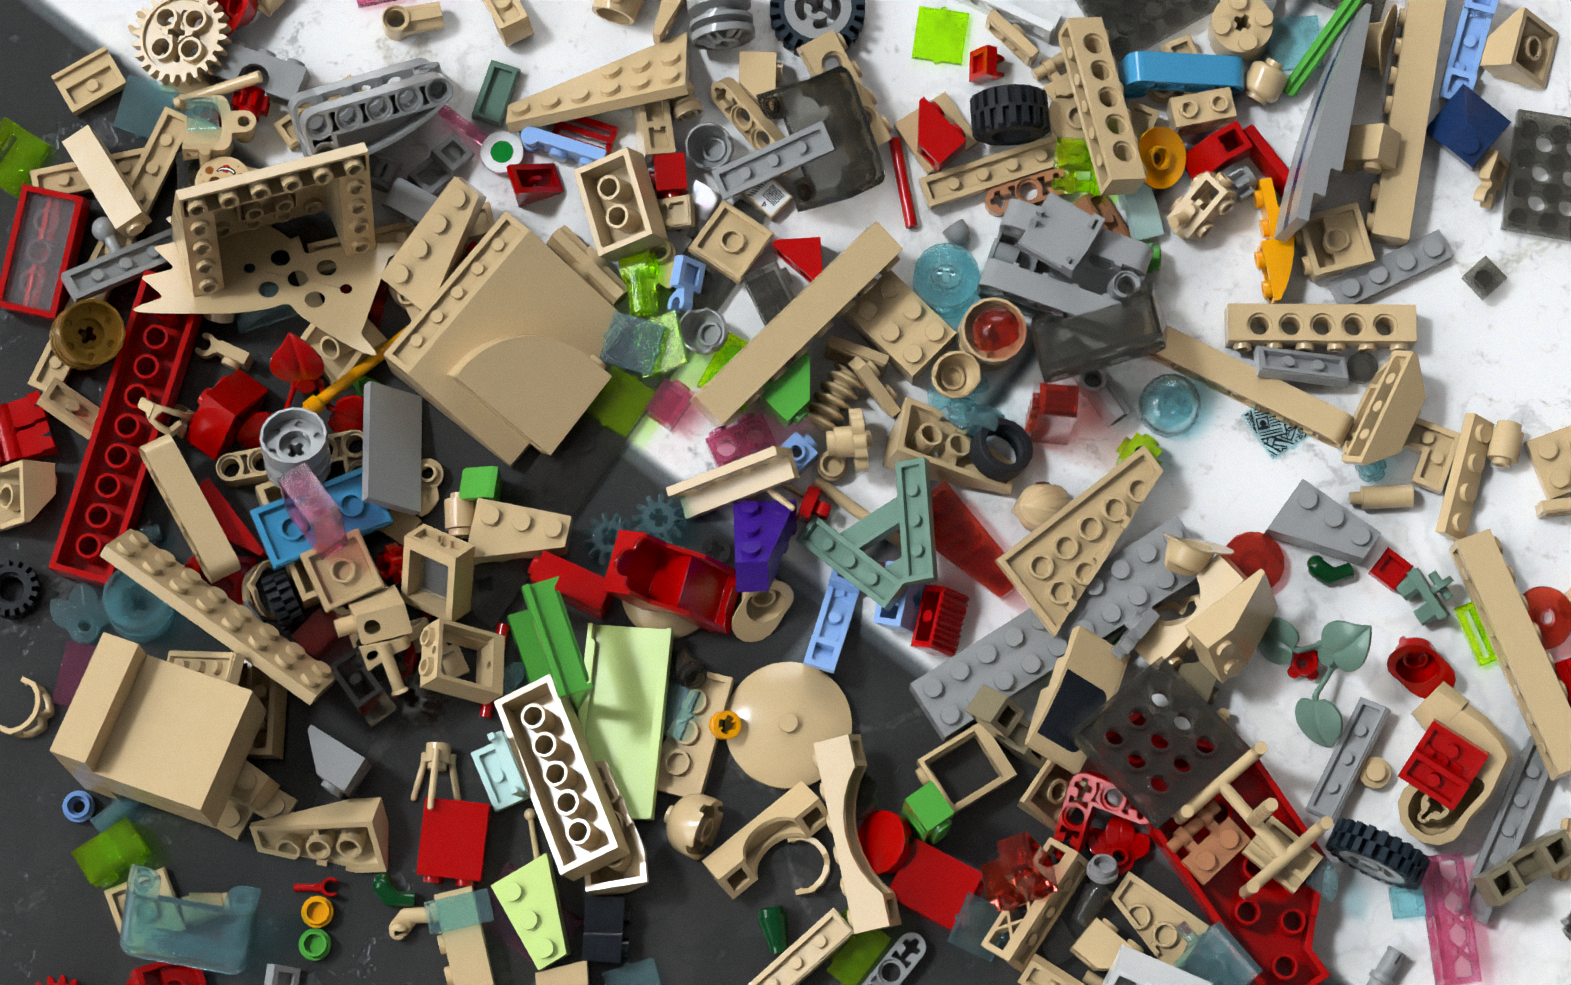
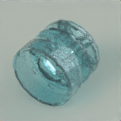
M952 243L935 244L926 249L916 262L912 280V291L943 320L956 318L965 313L974 302L980 278L978 264L973 255L962 246ZM943 273H949V282H943Z
M119 569L109 577L104 585L102 599L105 611L112 627L125 639L141 643L155 640L167 632L174 621V608ZM136 605H140V606L146 605L147 609H146L145 611H143V610H141V609H138V610L136 611L135 606H136Z

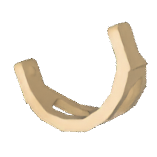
M141 397L138 403V408L146 412L147 419L157 430L165 435L169 434L171 437L177 434L180 439L184 438L188 429L187 423L192 418L193 411L182 404H176L175 408L172 409L156 404L144 397ZM164 412L181 418V421L178 420L172 426L167 427L156 419Z
M266 560L253 566L244 575L241 585L242 599L244 602L249 600L262 619L275 621L277 620L275 614L266 611L255 587V583L258 581L262 571L267 567L273 568L270 560ZM250 592H251V594H252V597H253V600H254V603H255L256 606H254V604H253V602H252V600H251V598H250Z
M1200 594L1184 598L1181 605L1173 601L1158 606L1154 610L1160 615L1159 612L1173 608L1179 614L1184 615L1190 602L1195 601L1196 607L1198 606ZM1160 615L1155 623L1163 626H1174L1186 621L1191 615L1171 621H1164Z
M22 676L20 681L26 686H31L35 693L33 713L20 726L8 728L7 726L0 725L1 732L18 739L33 738L44 732L48 728L47 719L54 716L52 697L45 690V687ZM42 696H43L44 701H45V707H46V709L41 712V708H42V705H43V700H42ZM36 720H38V725L35 728L24 732L26 729L31 727Z
M804 837L787 838L788 843L804 841L816 846L824 858V867L819 879L809 888L795 890L796 896L816 893L824 885L830 874L831 861L826 848L813 837L809 839Z

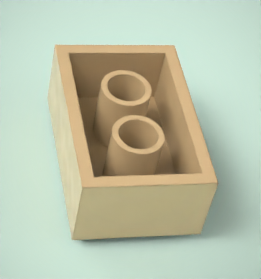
M626 147L573 170L599 257L617 262L669 240L642 153Z
M892 270L885 272L878 279V282L866 294H863L856 301L855 305L845 313V322L872 348L889 355L888 363L911 385L956 339L957 333Z

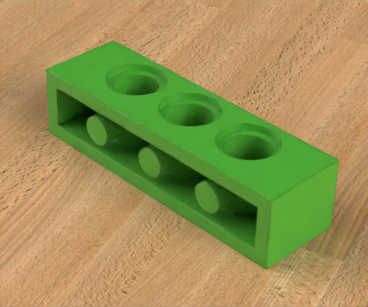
M932 780L904 800L901 811L902 817L906 819L918 840L924 843L929 841L932 845L948 835L947 833L951 828V821L955 814Z

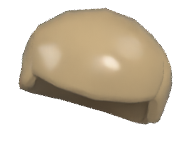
M951 351L944 354L937 360L931 371L932 384L940 395L951 400L965 398L970 395L981 381L980 364L973 355L964 351Z

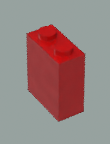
M543 550L540 557H534L529 567L528 573L531 574L530 580L532 584L559 576L554 588L555 591H560L564 604L603 621L614 596L601 591L604 577Z
M425 797L416 874L424 875L423 882L443 884L444 877L456 879L455 885L475 887V881L483 882L492 805L435 798L433 809L428 810V797Z
M915 838L908 858L904 865L899 868L889 888L895 892L897 905L954 933L957 927L963 930L971 914L966 908L971 898L978 901L986 884L981 881L984 873Z

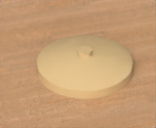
M780 662L754 671L739 684L727 706V710L736 713L741 721L739 734L734 738L726 739L734 761L750 778L774 789L790 790L801 780L808 787L820 782V773L813 761V752L815 751L813 743L852 733L851 711L842 690L824 672L803 665V663ZM729 718L725 719V730H731L732 724L727 723Z

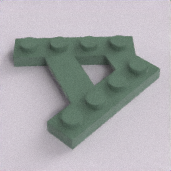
M925 457L896 462L897 497L851 527L838 533L814 514L796 538L799 543L888 612L908 586L938 581L929 460ZM900 529L902 557L884 568L864 553V551Z

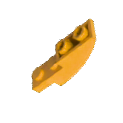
M1270 177L1260 179L1255 188L1256 190L1252 194L1254 206L1256 209L1260 208L1263 219L1259 220L1262 238H1267V240L1260 242L1257 252H1254V260L1257 270H1262L1264 281L1261 282V290L1264 300L1269 299L1270 304H1279L1292 269L1295 235L1286 242L1274 239L1280 207H1278L1272 178Z

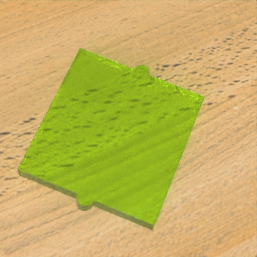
M919 6L911 59L932 61L935 65L946 63L961 66L969 13L947 10L946 7L937 9Z
M674 310L658 317L651 316L650 320L631 328L633 336L636 338L634 328L645 324L652 345L651 349L644 352L640 351L638 355L656 348V350L650 351L640 358V361H643L653 355L652 363L649 359L641 363H651L650 365L640 367V370L650 368L645 370V372L641 371L643 379L646 380L662 373L669 374L670 370L690 363L677 311ZM654 325V331H656L655 336L650 335L651 331L653 330H651V328L648 327ZM656 325L658 326V330H659V333H660V337H659V335H658V331H657ZM640 329L637 335L639 341L642 340V329ZM657 336V337H658V340H657V341H656V340L654 341V339H652V338H654V337ZM646 337V347L650 348L651 346L648 337ZM633 338L634 344H638L635 347V349H637V347L640 346L636 351V353H638V351L642 347V344Z
M613 365L608 372L612 377L585 412L599 420L602 427L608 426L626 438L656 396V392L639 382L637 376L632 377Z

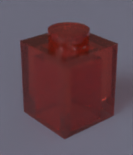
M318 608L291 636L312 658L319 661L340 640L333 620L338 618L331 612L324 614Z

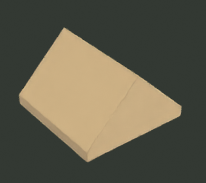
M1047 759L1020 799L1017 807L1055 832L1070 781L1076 774ZM1088 779L1079 782V785H1082L1084 787L1082 796L1077 799L1074 798V800L1082 799L1085 792L1090 787L1088 785ZM1076 807L1071 808L1069 816L1072 814Z

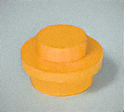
M313 896L304 902L301 916L308 926L323 928L332 921L334 908L332 903L325 897Z

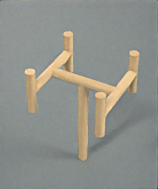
M1263 741L1257 742L1184 805L1174 816L1175 822L1182 825L1216 795L1221 793L1273 852L1276 858L1239 889V895L1243 899H1248L1258 892L1260 888L1333 826V819L1329 816H1324L1286 848L1263 822L1278 808L1277 800L1268 798L1252 810L1230 785L1231 782L1266 753L1268 747Z

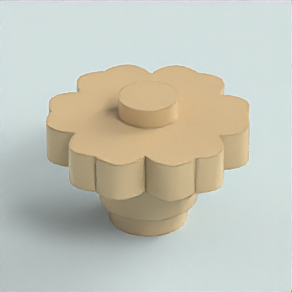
M861 408L849 409V426L833 427V431H826L828 457L836 456V459L853 457L855 472H868L867 449H872L870 430H865Z

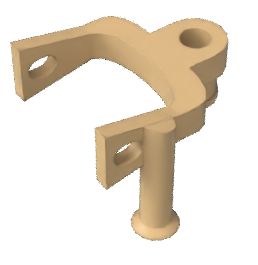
M179 94L181 112L213 107L219 113L222 123L221 136L216 144L182 143L183 161L199 159L201 168L213 156L227 155L232 147V139H236L244 144L253 141L257 128L256 117L253 113L245 110L231 111L228 100L222 95Z
M426 617L410 621L412 633L390 638L392 640L389 641L382 640L357 646L356 641L359 639L357 633L349 635L357 658L362 655L368 671L383 663L393 690L392 696L400 695L409 689L404 686L393 655L409 648L411 641L415 652H422L420 635L423 628L429 625ZM377 651L378 655L376 658L367 659L369 652Z

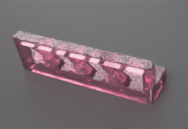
M1463 852L1428 856L1431 862L1420 887L1435 985H1459L1482 982ZM1455 861L1457 875L1451 883L1441 875L1439 862ZM1457 882L1459 885V889L1455 887V884ZM1442 884L1447 887L1444 892ZM1450 891L1461 898L1462 906L1456 914L1452 913L1445 906V898ZM1462 914H1463L1464 922L1460 919V916H1461ZM1447 916H1448L1450 919H1452L1449 924H1448ZM1455 923L1466 932V940L1461 947L1450 939L1449 931ZM1467 946L1469 954L1464 951ZM1452 949H1454V950L1456 951V953H1455L1454 956H1453V953H1452ZM1460 955L1470 962L1472 976L1456 978L1454 963Z

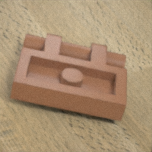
M1213 800L1205 808L1202 807L1194 814L1195 817L1184 828L1180 826L1173 832L1174 837L1166 844L1174 854L1183 846L1187 849L1189 854L1181 863L1202 885H1205L1251 841L1230 817L1220 825L1214 820L1213 817L1222 809ZM1205 827L1211 834L1198 845L1192 837Z

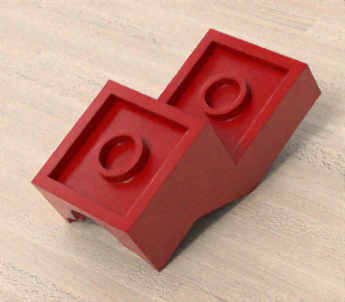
M626 530L618 531L601 590L642 610L670 613L709 632L727 635L730 634L732 627L731 618L739 593L736 592V569L705 554L669 544L648 533Z

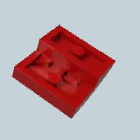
M1434 718L1401 769L1398 777L1454 811L1490 753Z

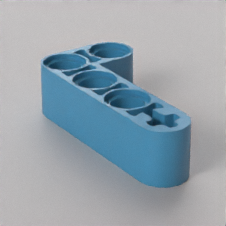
M1136 51L1127 54L1118 64V78L1124 86V98L1128 99L1144 97L1150 90L1199 93L1230 87L1232 94H1235L1245 89L1244 59L1239 56Z

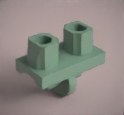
M1419 567L1407 572L1408 577L1396 587L1406 601L1421 593L1427 602L1413 611L1421 625L1428 624L1437 619L1440 621L1451 615L1436 594L1439 592L1445 602L1453 597L1447 588L1454 581L1451 576L1442 580L1437 571H1433L1428 575L1434 584L1432 587Z

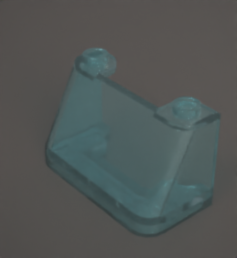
M131 864L120 931V946L127 955L224 974H238L247 967L259 915L260 888L237 886L228 892L224 907L159 895L161 879L158 873L148 867Z

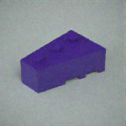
M788 500L796 507L794 511L789 510L778 501L733 502L736 592L769 591L780 568V560L789 548L791 536L795 535L797 531L796 500Z

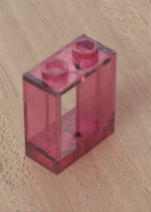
M305 462L277 478L287 515L321 561L349 544L340 508Z

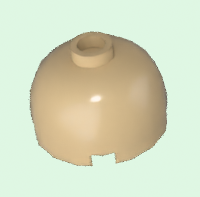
M697 793L689 794L678 800L674 806H669L664 816V823H666V833L671 846L692 859L699 860L703 858L706 854L701 852L705 845L710 847L713 845L720 830L723 813L718 811V806H723V803L710 796Z

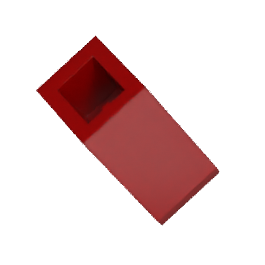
M923 96L919 100L917 152L936 172H941L965 150L966 134L958 124H950L944 117V111L936 102H929Z
M1236 120L1210 134L1186 153L1185 170L1192 181L1197 175L1206 171L1217 174L1231 164H1236L1247 158L1253 145Z

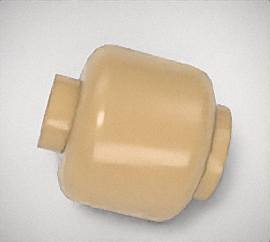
M1267 58L1265 62L1254 61L1244 77L1246 90L1244 95L1263 106L1267 102L1275 103L1288 82L1287 76L1281 72L1284 66L1270 58Z

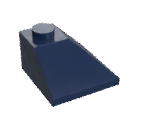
M1463 83L1427 126L1426 135L1468 169L1472 170L1512 122Z

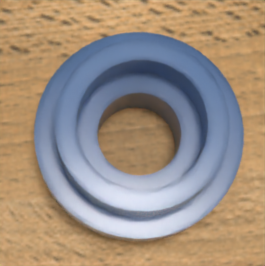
M73 791L63 801V813L72 822H85L94 814L95 801L85 791ZM79 801L84 802V810L76 813L74 810L75 804Z

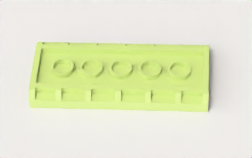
M588 623L584 664L590 678L587 684L592 683L593 689L578 710V721L594 761H607L632 820L652 821L655 816L674 630L672 628L655 629Z

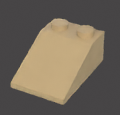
M1259 569L1185 625L1199 661L1222 684L1230 677L1239 674L1242 668L1248 665L1278 610V605L1265 571Z

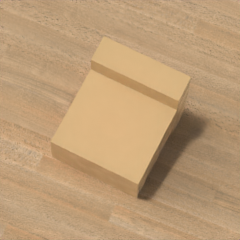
M103 632L49 751L87 790L116 800H120L122 795L216 828L267 710L252 690L147 655L139 644Z

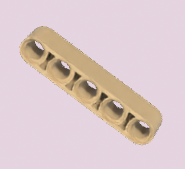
M166 434L139 447V452L146 468L208 581L214 583L240 570L241 566L233 548L173 438Z

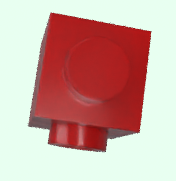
M684 152L653 155L655 171H649L653 189L657 191V199L688 195Z

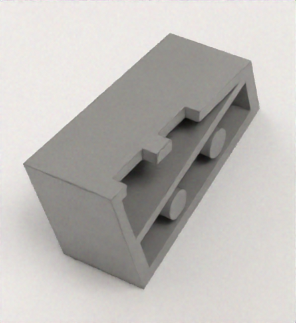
M1302 479L1262 536L1270 539L1275 538L1291 543V545L1296 547L1308 548L1320 552V554L1359 565L1379 538L1381 532Z

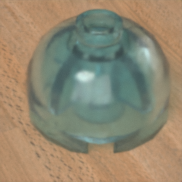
M1162 374L1150 380L1143 388L1138 400V409L1143 425L1152 433L1162 437H1172L1188 432L1195 425L1201 411V399L1196 386L1186 377L1178 374Z

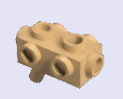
M1206 171L1197 175L1191 182L1190 186L1192 188L1185 196L1178 198L1170 208L1172 212L1167 216L1172 231L1183 240H1197L1198 237L1201 239L1205 238L1214 228L1211 222L1218 214H1226L1234 205L1232 197L1236 192L1230 188L1233 185V181L1220 171L1217 174ZM1217 189L1219 193L1213 199L1212 192Z

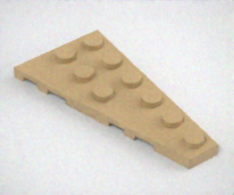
M684 32L509 104L506 117L509 133L521 131L529 126L540 127L688 95L690 39L688 33Z

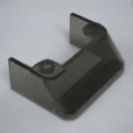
M1154 282L1147 283V290H1145L1144 286L1128 290L1126 292L1127 296L1122 299L1121 303L1061 320V317H1054L1053 313L1040 316L1039 314L1034 315L1031 322V331L1043 381L1045 383H1052L1148 356L1167 347L1168 328Z

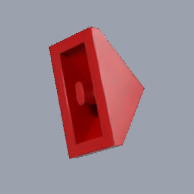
M555 163L510 164L506 167L518 207L564 192Z
M820 237L777 239L772 244L773 252L807 282L811 283L823 271Z

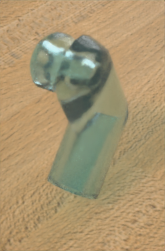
M515 661L505 667L503 695L501 698L514 692L522 681L526 668L521 662Z

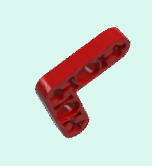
M1082 771L1072 777L1053 839L1062 843L1070 837L1071 831H1079L1080 834L1075 833L1072 835L1070 845L1081 854L1096 807L1133 822L1147 824L1159 816L1161 812L1160 801L1156 796L1093 771ZM1088 779V785L1092 787V790L1085 792L1082 801L1074 800V798L1081 797L1084 787L1079 785V782ZM1112 788L1119 790L1122 794L1123 800L1119 806L1111 804L1108 800V792ZM1146 801L1148 802L1147 808L1151 812L1143 816L1142 809L1133 805L1128 810L1126 808L1130 802L1140 805ZM1072 807H1077L1084 813L1082 824H1075L1071 821L1069 813ZM1057 849L1053 851L1054 855L1060 860L1065 854Z

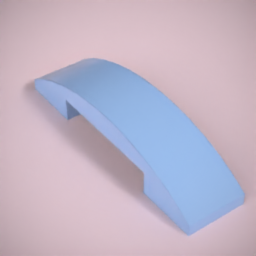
M1499 0L1464 1L1448 56L1439 97L1451 99L1463 83L1472 91L1474 90L1478 67Z
M834 569L832 570L816 626L803 665L833 674L860 589Z

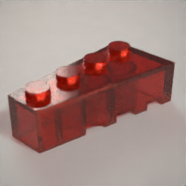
M1034 381L1032 399H1030L1024 430L1030 433L1031 442L1067 445L1077 419L1079 386Z
M944 480L931 491L936 553L1000 601H1004L1016 591L1015 587L995 562L1004 552Z

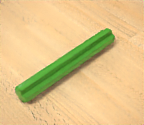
M1343 0L1287 78L1288 82L1283 89L1285 94L1292 98L1298 95L1365 0Z

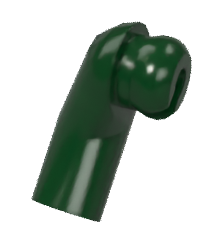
M1319 555L1312 556L1307 561L1309 574L1324 585H1332L1354 578V571L1350 563L1333 567Z
M380 873L375 876L372 884L373 892L386 906L415 907L416 891H398L392 884L391 876L386 873Z

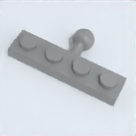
M99 217L92 225V233L97 240L105 242L110 253L62 272L61 280L74 303H77L80 300H87L143 276L144 270L154 272L171 264L154 247L175 242L172 228L122 248L115 236L117 230L108 217Z

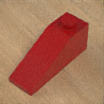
M209 477L198 486L230 545L263 561L266 560L268 555Z

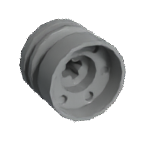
M686 0L688 15L694 18L690 22V31L693 32L691 34L692 46L697 49H732L743 46L756 38L755 27L752 25L753 14L747 11L751 8V0Z
M294 407L279 410L267 418L261 427L259 440L269 480L277 488L287 492L298 493L315 489L322 484L331 472L332 465L328 435L323 420L315 412L305 408Z

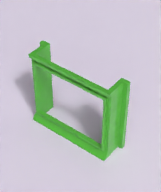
M559 576L531 585H523L521 590L528 609L508 615L507 621L510 625L528 683L530 684L550 674L558 699L569 696L575 713H577L593 689V684H587L590 678L560 591H555L554 588Z

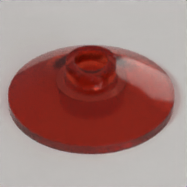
M1539 586L1529 589L1523 595L1528 602L1530 619L1532 623L1535 622L1541 631L1542 639L1540 641L1544 650L1556 648L1563 644L1571 634V602L1565 594L1552 587ZM1547 612L1552 615V621L1549 624L1544 621V615Z

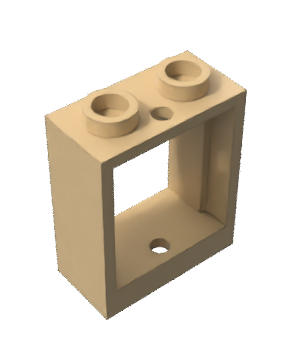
M438 618L423 628L420 635L422 655L418 669L421 675V688L484 705L503 695L505 636ZM443 641L477 650L476 683L441 674Z
M979 723L918 759L916 763L918 769L915 770L923 786L931 780L955 812L954 815L1013 780L1017 775L995 738ZM975 738L999 777L953 805L929 765Z

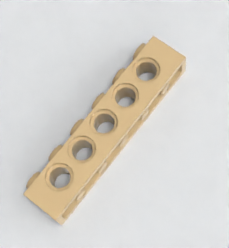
M1102 17L1067 18L1057 36L1101 196L1135 194L1146 180L1147 170L1145 164L1141 161L1139 141L1134 135L1131 125V112L1127 109L1124 99V86L1119 81L1116 70V58L1112 55L1110 49L1109 32L1104 27Z
M1228 303L1224 311L1225 347H1233V351L1248 352L1252 348H1256V346L1280 349L1296 348V351L1312 352L1315 348H1327V351L1332 353L1344 352L1346 348H1358V351L1362 353L1376 352L1377 348H1389V351L1392 352L1393 350L1409 351L1408 349H1412L1417 342L1416 305ZM1291 323L1295 326L1297 333L1288 335L1282 330L1281 325ZM1321 323L1325 325L1328 334H1317L1313 329V324ZM1347 323L1356 325L1359 334H1348L1344 329V325ZM1379 323L1385 324L1390 330V335L1384 336L1379 334L1375 325ZM1250 324H1262L1266 333L1262 335L1253 333Z

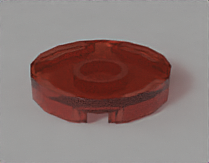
M1245 532L1235 536L1226 545V547L1231 548L1235 552L1232 555L1223 556L1228 557L1247 578L1259 569H1262L1266 573L1271 589L1279 582L1284 571V555L1280 546L1270 536L1260 532Z

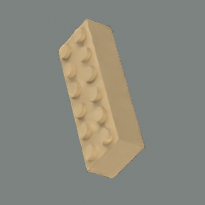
M548 674L494 701L560 875L575 881L631 854L569 696L558 699L551 675Z

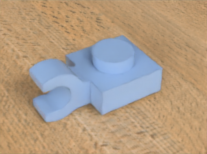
M686 255L675 256L670 286L675 287L676 291L669 298L668 310L680 313V309L686 312L692 309L693 295L701 294L706 264Z

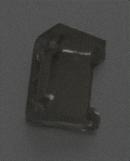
M837 66L756 95L764 116L772 121L783 118L789 135L823 120L826 122L836 145V151L800 166L804 176L795 180L792 185V196L798 212L850 199L883 182L885 178L884 163L854 79L847 68Z

